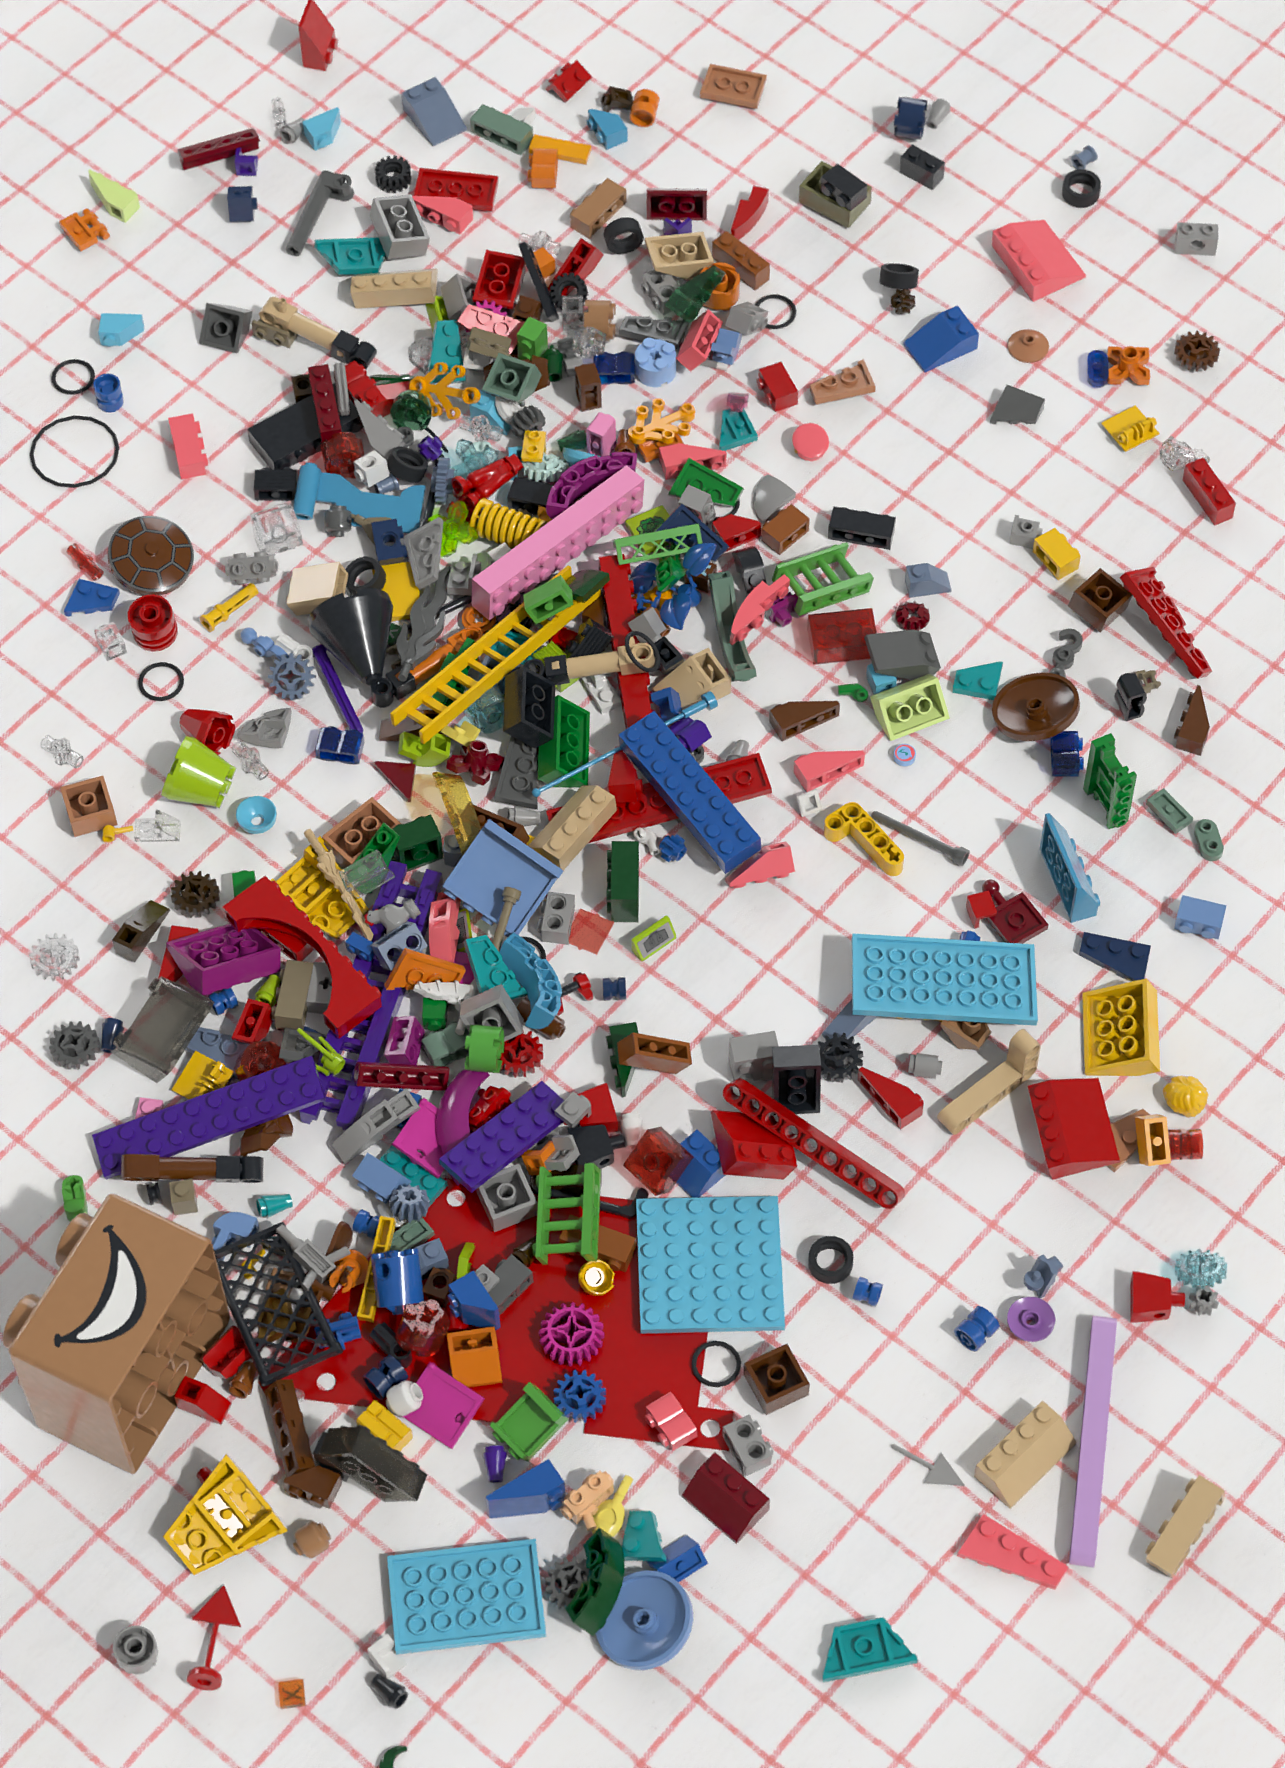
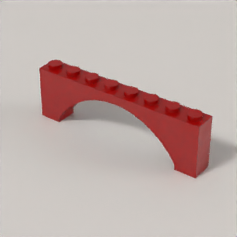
M263 876L222 906L224 918L238 933L243 929L255 928L277 930L300 938L319 953L332 977L330 1002L328 1009L323 1012L324 1024L338 1039L382 1007V994L379 989L367 982V978L362 971H356L352 967L351 960L346 955L342 956L338 952L335 943L332 940L328 941L324 937L319 926H313L309 922L307 914L295 907L292 898L289 895L285 896L274 880L270 881L266 876Z

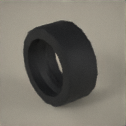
M1077 169L1065 176L1062 196L1068 204L1078 208H1086L1098 201L1101 181L1095 173L1085 169ZM1083 183L1092 187L1093 191L1080 194L1071 190L1070 186Z
M623 217L612 221L606 226L603 233L608 250L619 255L633 252L640 247L644 239L639 222L630 217ZM623 233H632L626 238L615 239L617 236Z
M884 264L881 266L879 283L893 289H913L918 284L919 270L907 264Z
M395 447L388 457L387 466L388 471L396 478L409 483H417L423 479L428 468V461L413 449Z
M372 557L357 558L345 569L348 573L346 588L352 595H357L356 589L375 588L382 590L386 583L384 569ZM370 569L375 570V574L369 583L363 586H355L356 578L362 572Z
M825 1236L812 1244L808 1256V1266L811 1274L818 1281L826 1284L839 1283L850 1275L853 1268V1250L844 1239L836 1236ZM826 1249H835L844 1255L845 1263L841 1269L828 1271L818 1265V1254Z

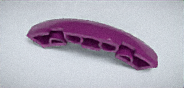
M612 452L609 456L602 457L594 455L569 467L560 475L559 480L551 488L546 505L548 516L553 520L572 506L581 496L598 487L626 465L635 472L637 453Z
M463 1069L450 1082L444 1096L441 1098L436 1119L437 1142L439 1146L441 1145L443 1155L471 1135L469 1129L470 1104L477 1088L490 1076L487 1072ZM450 1174L456 1185L459 1186L461 1183Z

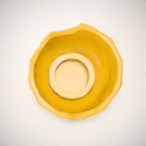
M597 1259L594 1262H586L580 1268L578 1281L584 1292L592 1296H601L614 1287L613 1280L615 1274L606 1262Z

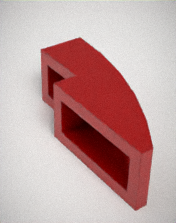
M753 186L749 200L740 199L731 227V234L738 240L752 230L763 215L768 204V188Z

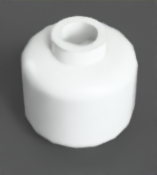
M408 1380L402 1381L387 1391V1408L398 1416H406L420 1408L423 1392L416 1383Z

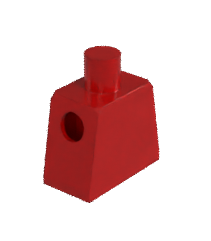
M607 1083L577 1094L585 1096L591 1103V1115L588 1118L584 1116L578 1122V1127L605 1125L608 1133L618 1132V1119Z
M1138 1271L1132 1272L1130 1280V1323L1167 1320L1170 1317L1171 1306L1185 1307V1293L1171 1292V1279Z

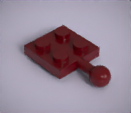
M989 879L983 883L982 892L989 890L991 897L998 904L995 907L997 910L996 916L986 919L1005 943L1023 944L1048 930L1049 924L1023 892L1006 901L999 892L1000 886L997 881Z

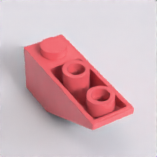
M412 196L420 216L432 223L445 227L449 231L461 235L473 220V206L453 197Z
M681 443L659 448V461L666 480L676 479L688 458L711 470L726 467V451Z
M784 841L762 847L760 851L725 878L726 883L730 887L741 888L749 882L763 883L770 877L784 878L789 876V873L795 872L790 845Z

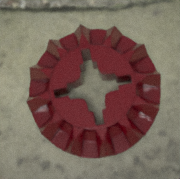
M906 601L904 605H899L896 611V622L905 630L919 631L929 623V609L925 608L924 603L918 604L916 601L908 603ZM914 612H917L916 617L912 616L911 618H909V613L913 614Z

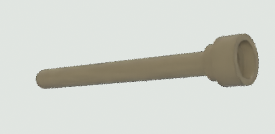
M504 887L502 893L504 905L492 941L498 951L500 950L512 907L519 901L522 893L511 887Z

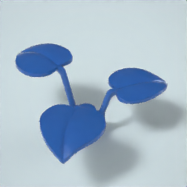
M697 544L691 547L685 554L683 567L688 569L686 576L690 584H682L678 589L673 586L670 588L678 595H674L673 599L666 600L660 610V617L668 626L683 630L684 621L690 607H696L701 602L702 594L695 589L697 584L694 583L691 575L698 576L706 569L714 554L716 544ZM653 562L641 563L632 571L629 580H633L634 594L638 595L641 585L645 587L643 592L645 594L652 587L653 581H657L655 577L657 565Z

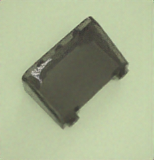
M163 976L159 979L155 977L148 986L150 990L149 998L129 1029L124 1034L120 1032L113 1041L115 1047L111 1051L155 1083H158L172 1071L214 1004V1001L207 996L201 995Z

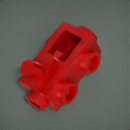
M489 1086L487 1090L480 1089L477 1094L480 1099L469 1112L470 1134L512 1104L509 1099L512 1095L507 1089Z

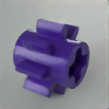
M428 435L418 443V452L425 459H429L432 462L442 454L443 451L440 448L443 443L437 436L431 438Z

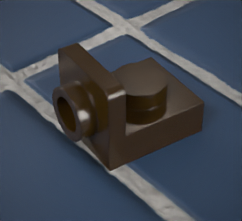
M609 86L601 98L604 112H610L612 107L631 110L633 105L631 91Z

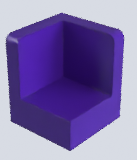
M241 147L236 148V175L257 176L258 156L242 155Z
M668 218L663 220L664 236L692 233V220L690 218L683 222L678 219L674 222Z

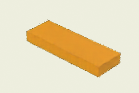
M534 134L529 146L530 154H533V149H558V159L585 165L591 153V145Z

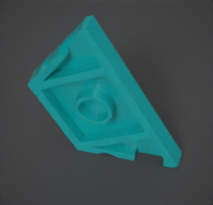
M379 237L316 239L314 242L316 250L338 275L379 273L386 258Z
M884 1617L834 1627L822 1681L825 1683L917 1664L918 1657L907 1648L904 1640L891 1629V1625Z

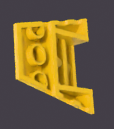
M319 836L317 839L321 843L322 847L325 849V852H330L324 845V841L321 838V836ZM310 844L304 849L303 857L275 882L279 885L281 892L285 896L289 895L292 898L295 907L307 914L309 922L313 926H319L322 932L337 940L356 922L352 918L353 913L348 904L341 898L342 894L339 889L334 888V884L324 877V873L317 867L319 863L317 857L319 856ZM335 862V868L341 871L343 875H345L343 869H340L338 864ZM347 879L345 884L364 916L369 909L355 887Z
M225 1454L163 1537L193 1575H196L288 1530L244 1472Z

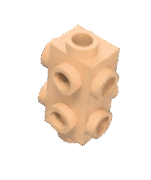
M599 1471L595 1475H589L579 1489L572 1490L565 1496L563 1507L560 1508L562 1515L567 1520L572 1519L576 1524L584 1520L587 1531L595 1530L597 1527L593 1515L597 1513V1507L614 1493L612 1477L606 1471L603 1473Z

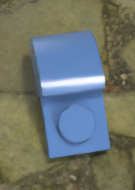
M720 328L716 343L712 342L711 351L714 352L712 360L733 365L739 351L742 334Z
M230 1212L219 1217L213 1224L215 1236L212 1240L214 1251L257 1233L259 1230L257 1218L241 1212ZM226 1256L219 1258L218 1261H224Z

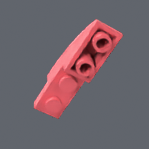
M785 574L770 586L762 581L746 597L733 622L729 640L731 645L737 641H743L753 628L758 629L764 622L765 611L769 610L778 598L782 599L788 594L790 579Z
M443 892L438 893L437 901L431 902L429 916L430 956L452 963L455 960L460 933L456 926L461 899L458 897L453 900Z

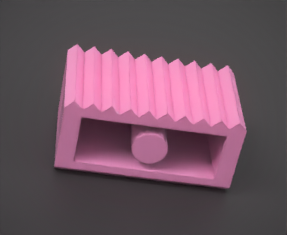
M598 412L586 429L587 453L601 457L609 456L614 447H616V420L609 414Z

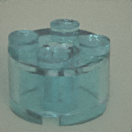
M495 684L463 712L471 724L479 728L480 731H483L485 734L493 733L503 727L505 694Z

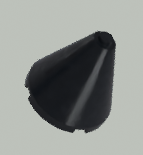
M375 588L356 589L357 595L344 597V594L341 593L322 602L309 615L308 621L310 625L308 627L311 635L363 684L372 686L377 684L383 676L393 604L389 594L385 591Z

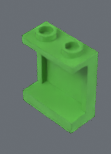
M530 1382L523 1388L526 1393L497 1423L492 1422L490 1424L494 1430L492 1435L499 1442L503 1443L505 1441L510 1446L508 1449L509 1453L517 1460L521 1458L529 1461L569 1420L536 1385Z

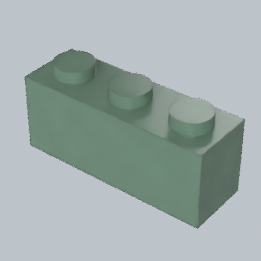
M482 104L470 118L471 133L520 156L531 144L533 138L532 126L493 107Z

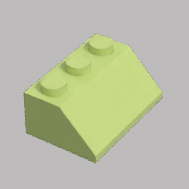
M930 674L870 696L875 716L889 741L950 719L939 679Z

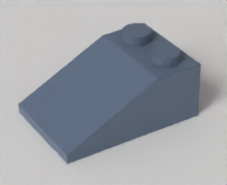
M436 77L401 93L403 110L432 146H436L467 131V127L446 89Z

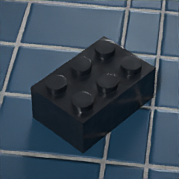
M525 666L506 675L503 732L533 748H538L554 739L556 683Z
M819 1045L772 1047V1098L795 1114L820 1113L821 1059Z

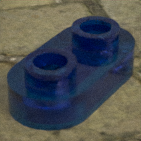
M1094 350L1087 357V381L1092 387L1101 388L1108 382V356L1101 350Z

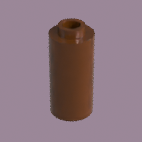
M525 997L516 1008L524 1019L523 1023L526 1024L531 1013V1005L529 999ZM555 1016L547 1027L535 1030L554 1040L560 1038L565 1032V1021Z

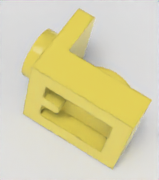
M463 721L460 727L456 725L454 728L445 726L441 732L468 747L472 741L476 740L480 729L467 721Z

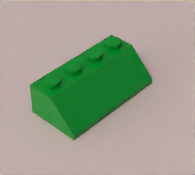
M560 695L555 696L554 739L539 746L538 779L546 784L589 762L590 712ZM589 767L553 787L580 788L581 786H588Z

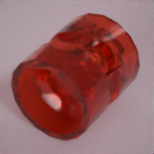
M1181 1129L1168 1130L1171 1160H1181L1183 1156H1186L1188 1160L1202 1159L1203 1135L1201 1129H1187L1185 1133Z

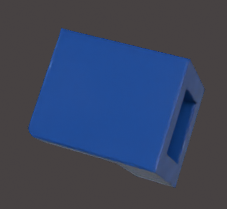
M668 687L650 693L652 702L659 706L663 722L681 714V701L677 691Z

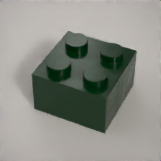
M431 814L420 816L414 821L398 824L392 828L400 835L393 856L396 862L407 864V872L444 859L441 834Z

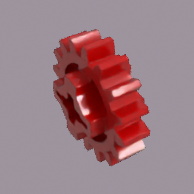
M523 1031L522 1034L505 1041L504 1053H501V1058L498 1059L502 1060L501 1069L505 1068V1075L513 1072L514 1078H517L518 1073H522L523 1077H526L527 1071L535 1073L534 1066L540 1067L541 1060L544 1058L542 1052L543 1044L539 1043L538 1036L532 1038L531 1031L527 1034H524Z

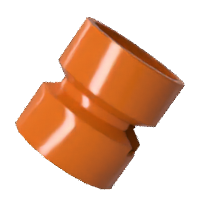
M641 89L635 93L630 112V120L635 125L640 127L653 125L659 106V95L649 89Z

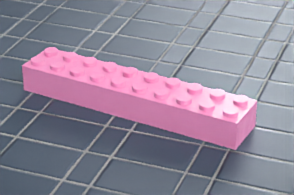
M626 465L472 578V606L488 620L502 614L509 603L515 604L520 599V593L532 591L539 583L549 579L555 571L561 570L566 563L573 558H577L586 548L592 547L598 539L608 535L617 525L623 524L633 513H638L643 507L644 479Z

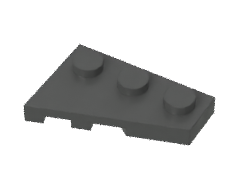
M285 1027L279 1058L292 1063L312 1056L319 1051L299 1034L297 1029ZM304 1031L323 1047L318 1038L322 1036L326 1039V1034Z

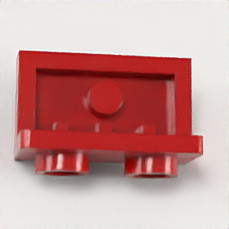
M578 60L572 64L568 62L560 69L562 72L560 76L555 74L548 81L550 85L546 88V91L549 92L553 89L566 103L592 76Z
M233 1325L200 1359L213 1375L227 1379L235 1375L238 1367L244 1361L249 1360L251 1356L238 1327Z

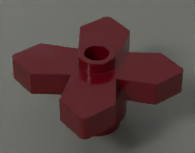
M475 740L468 747L462 745L461 755H452L447 760L446 769L456 774L470 772L471 780L484 786L490 780V771H499L503 767L505 758L496 753H489L486 743Z

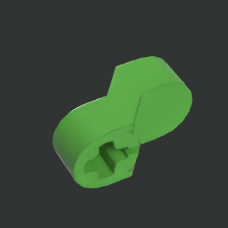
M72 1175L65 1178L62 1182L64 1210L67 1220L71 1222L78 1214L84 1212L88 1214L86 1189L81 1176Z

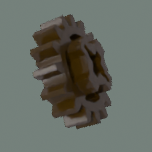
M190 871L188 877L183 874L181 875L182 881H174L175 887H171V900L174 903L175 910L180 909L181 915L188 912L189 917L192 918L197 913L200 918L202 912L210 914V907L216 909V902L220 901V890L216 879H211L210 874L202 876V872L199 871L197 875H194Z

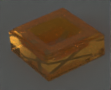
M303 1679L278 1682L281 1709L306 1706Z

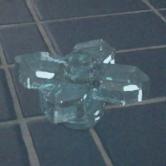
M460 439L457 441L455 453L462 463L452 467V469H455L454 477L462 476L466 479L469 473L497 461L499 451L489 447L483 451H476L471 441Z

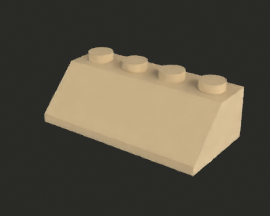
M435 268L357 274L352 277L350 291L355 308L433 303L436 299L438 270Z
M598 785L581 786L528 846L564 871L617 811L615 796Z
M1041 1401L976 1465L974 1477L1011 1509L1077 1444V1441L1062 1417L1044 1401Z

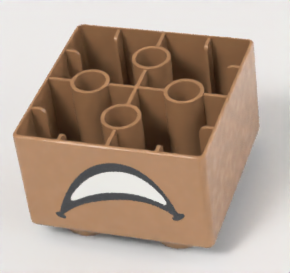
M109 1194L93 1217L85 1213L78 1214L68 1224L60 1238L55 1255L56 1263L60 1269L41 1298L34 1294H28L17 1303L5 1325L3 1345L9 1349V1355L18 1376V1384L24 1391L37 1427L130 1474H135L177 1408L174 1396L184 1376L192 1379L196 1377L204 1364L200 1359L201 1356L220 1338L230 1321V1313L212 1241L209 1238L121 1196Z

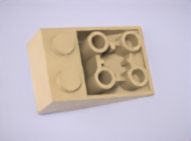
M706 648L686 659L655 685L652 690L656 692L671 687L679 693L681 707L684 710L701 701V695L709 691L714 694L716 700L730 694L731 678L711 650Z

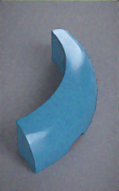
M513 932L504 941L499 953L508 969L512 970L516 975L515 979L528 992L527 996L531 1005V1013L525 1026L532 1029H542L552 1022L560 1009L561 984L546 959H541L534 953L535 948L530 943Z

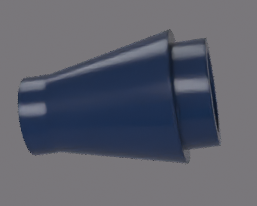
M105 1018V1022L102 1023L101 1051L114 1053L115 1047L124 1031L123 1021L116 1018Z

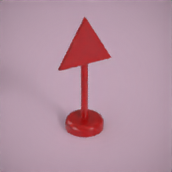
M225 1585L191 1618V1620L213 1623L204 1666L194 1667L189 1670L186 1679L188 1684L200 1690L213 1691L219 1689L222 1685L221 1674L217 1670L210 1668L219 1624L241 1627Z

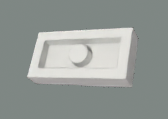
M605 674L582 678L584 686L601 714L621 706V700Z

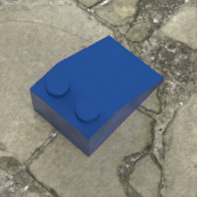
M957 305L939 313L905 340L903 345L924 373L976 350L978 348L979 332Z
M547 1459L485 1496L487 1515L491 1519L546 1513L549 1510H557L563 1505L566 1496L565 1482L551 1461Z

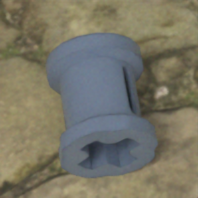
M1087 145L1083 148V151L1071 157V162L1076 169H1085L1087 164L1098 159V155L1092 146Z
M391 473L389 477L374 484L377 494L400 490L397 478Z

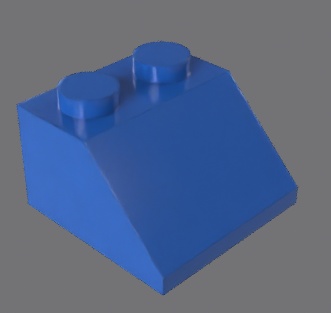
M698 1129L678 1145L663 1167V1171L691 1198H700L725 1176L722 1171L718 1148Z
M474 1271L448 1285L450 1294L447 1297L451 1303L449 1308L455 1318L459 1316L464 1324L483 1328L495 1327V1330L501 1328L499 1309Z

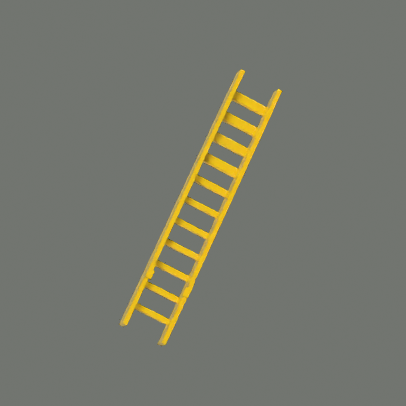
M566 566L552 579L561 575L567 581L572 576L571 567ZM601 589L585 603L573 600L572 606L555 614L551 621L545 619L540 622L544 627L536 633L519 624L527 616L530 617L525 610L523 602L390 713L392 725H398L408 716L424 726L419 731L421 743L425 744L600 597ZM511 629H515L529 639L522 645H519L504 635ZM497 641H500L515 651L506 658L490 647ZM484 653L498 661L499 664L491 670L475 659ZM470 666L485 676L477 682L461 671ZM454 679L469 689L464 694H461L448 686L447 683ZM438 691L454 702L447 707L431 696ZM424 704L439 715L432 720L416 709Z

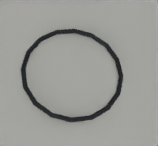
M73 415L57 419L43 427L34 438L29 455L33 469L43 480L59 487L77 488L93 484L106 476L116 464L120 448L116 434L106 423L93 417ZM73 419L89 420L103 426L112 435L116 449L113 461L102 474L92 480L77 484L59 483L46 477L37 468L33 455L36 442L49 428L60 422Z

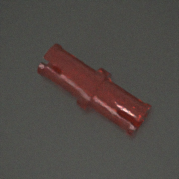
M73 543V545L68 547L67 554L77 562V566L84 570L93 581H97V578L100 579L103 576L104 571L93 562L92 556L86 554L77 543Z

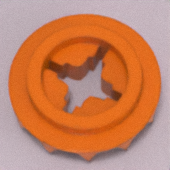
M469 606L462 614V624L465 627L470 625L478 626L485 634L486 631L491 630L494 624H496V616L488 620L473 606ZM475 618H483V622L475 623Z

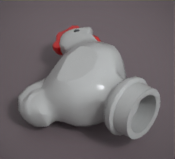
M409 899L403 902V907L387 904L379 910H369L368 914L364 917L365 923L370 926L378 923L382 924L386 928L387 935L408 921L409 918L416 919L421 913L414 901Z

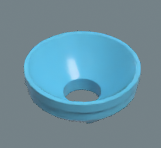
M563 448V457L570 467L583 459L595 455Z
M249 797L243 800L236 810L239 826L248 833H264L271 829L276 822V807L266 797ZM255 817H262L264 819L261 825H253L251 823Z

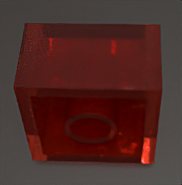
M656 1127L646 1130L623 1166L657 1196L669 1193L694 1156L662 1127Z

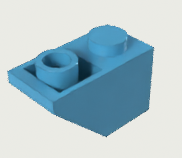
M595 109L588 110V119L586 120L588 128L594 131L598 142L602 143L606 150L628 141L627 126L618 114Z

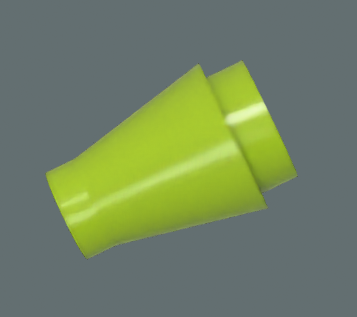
M269 975L265 983L255 993V1000L269 1003L270 1007L274 1006L277 1002L276 990L281 983L280 977Z

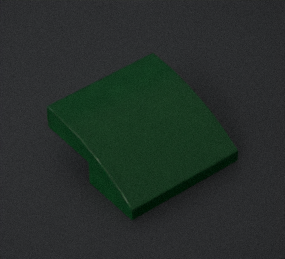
M581 570L573 574L566 583L572 590L573 600L585 603L610 581L609 573L603 571Z

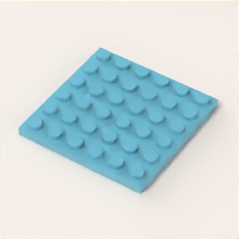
M778 1196L636 1199L641 1333L785 1330Z

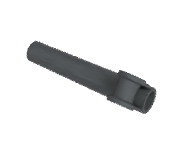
M330 171L321 172L286 246V251L290 255L300 256L329 198L349 201L354 197V190L351 187L352 181L349 175Z

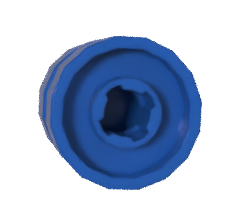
M109 373L98 376L93 383L97 406L103 412L111 413L118 411L124 403L119 378Z
M976 1306L968 1315V1320H963L954 1329L957 1339L966 1348L974 1352L978 1351L986 1343L985 1337L990 1338L1000 1328L996 1317L982 1306Z

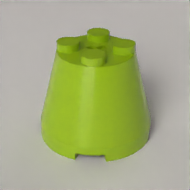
M186 736L177 751L161 795L169 800L220 808L225 797L222 794L228 793L232 784L229 779L232 780L236 767L229 764L196 738Z

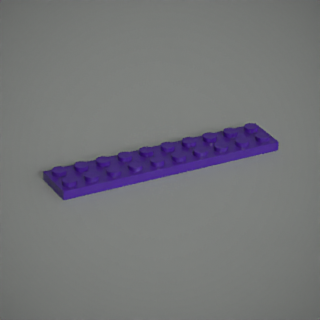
M308 1056L93 1134L92 1137L103 1176L107 1180L121 1175L122 1155L151 1154L160 1155V1157H171L326 1101L314 1059L312 1056Z

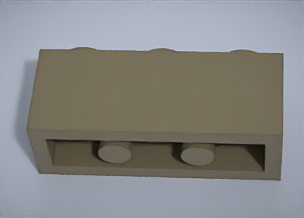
M287 960L285 969H281L280 982L282 984L281 987H277L276 1001L278 1002L277 1006H273L271 1018L275 1020L276 1029L285 1030V1027L304 1030L308 1012L306 1000L314 963Z

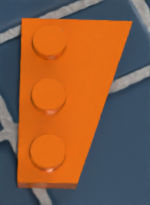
M404 948L384 986L386 990H394L395 987H405L406 990H413L417 981L432 983L435 980H440V982L454 983V980L460 983L466 970L462 965Z

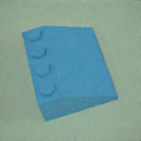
M1047 813L1044 818L1040 852L1070 922L1094 917L1097 915L1100 900L1097 893H1093L1090 876L1086 875L1083 870L1084 863L1081 856H1077L1075 841L1069 837L1066 829L1050 813Z

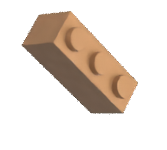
M609 178L602 184H598L596 189L586 196L577 208L571 211L570 227L590 239L627 202L626 188Z

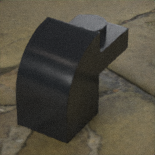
M755 546L732 551L736 571L741 573L746 594H749L762 581L767 584L763 570L765 568L764 563Z

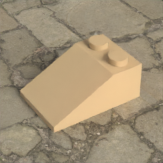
M704 232L647 237L644 240L655 271L688 280H699L702 269L706 266L707 268L713 266L714 260Z

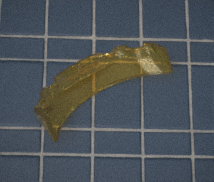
M433 772L435 786L439 789L463 856L481 830L474 806L461 775Z

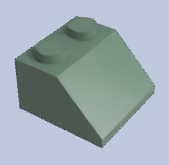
M498 353L482 391L521 403L534 393L542 374L534 364Z

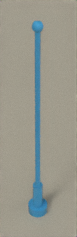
M709 691L701 695V701L682 710L681 714L664 723L668 726L683 717L686 719L705 708L710 711L718 707L714 694ZM619 746L539 789H533L532 795L534 797L540 796L541 792L622 749Z

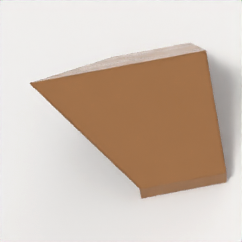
M943 1020L940 1023L942 1029L958 1049L979 1050L992 1033L987 1023Z

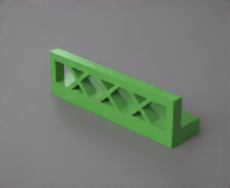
M699 524L612 540L613 546L616 548L619 565L686 553L691 548L683 543L688 534L695 533L697 544H702ZM682 536L680 540H678L676 537ZM667 538H672L678 542L672 551L662 547ZM661 540L659 544H657L655 541ZM645 542H651L657 546L653 554L647 555L641 551ZM680 545L685 547L683 549H678ZM630 546L636 552L632 558L623 560L621 547ZM659 549L664 551L662 553H657ZM638 553L643 555L640 557H636Z

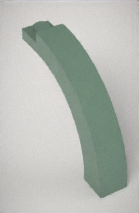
M730 571L708 574L716 627L728 673L732 682L748 681L757 677L756 668L749 657L745 641H737L733 645L729 643L733 622L738 612L733 576Z

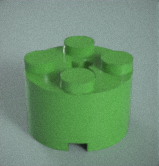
M470 1025L469 1036H466L465 1049L469 1050V1056H466L465 1070L488 1073L500 1072L502 1060L498 1059L501 1058V1053H504L503 1027Z

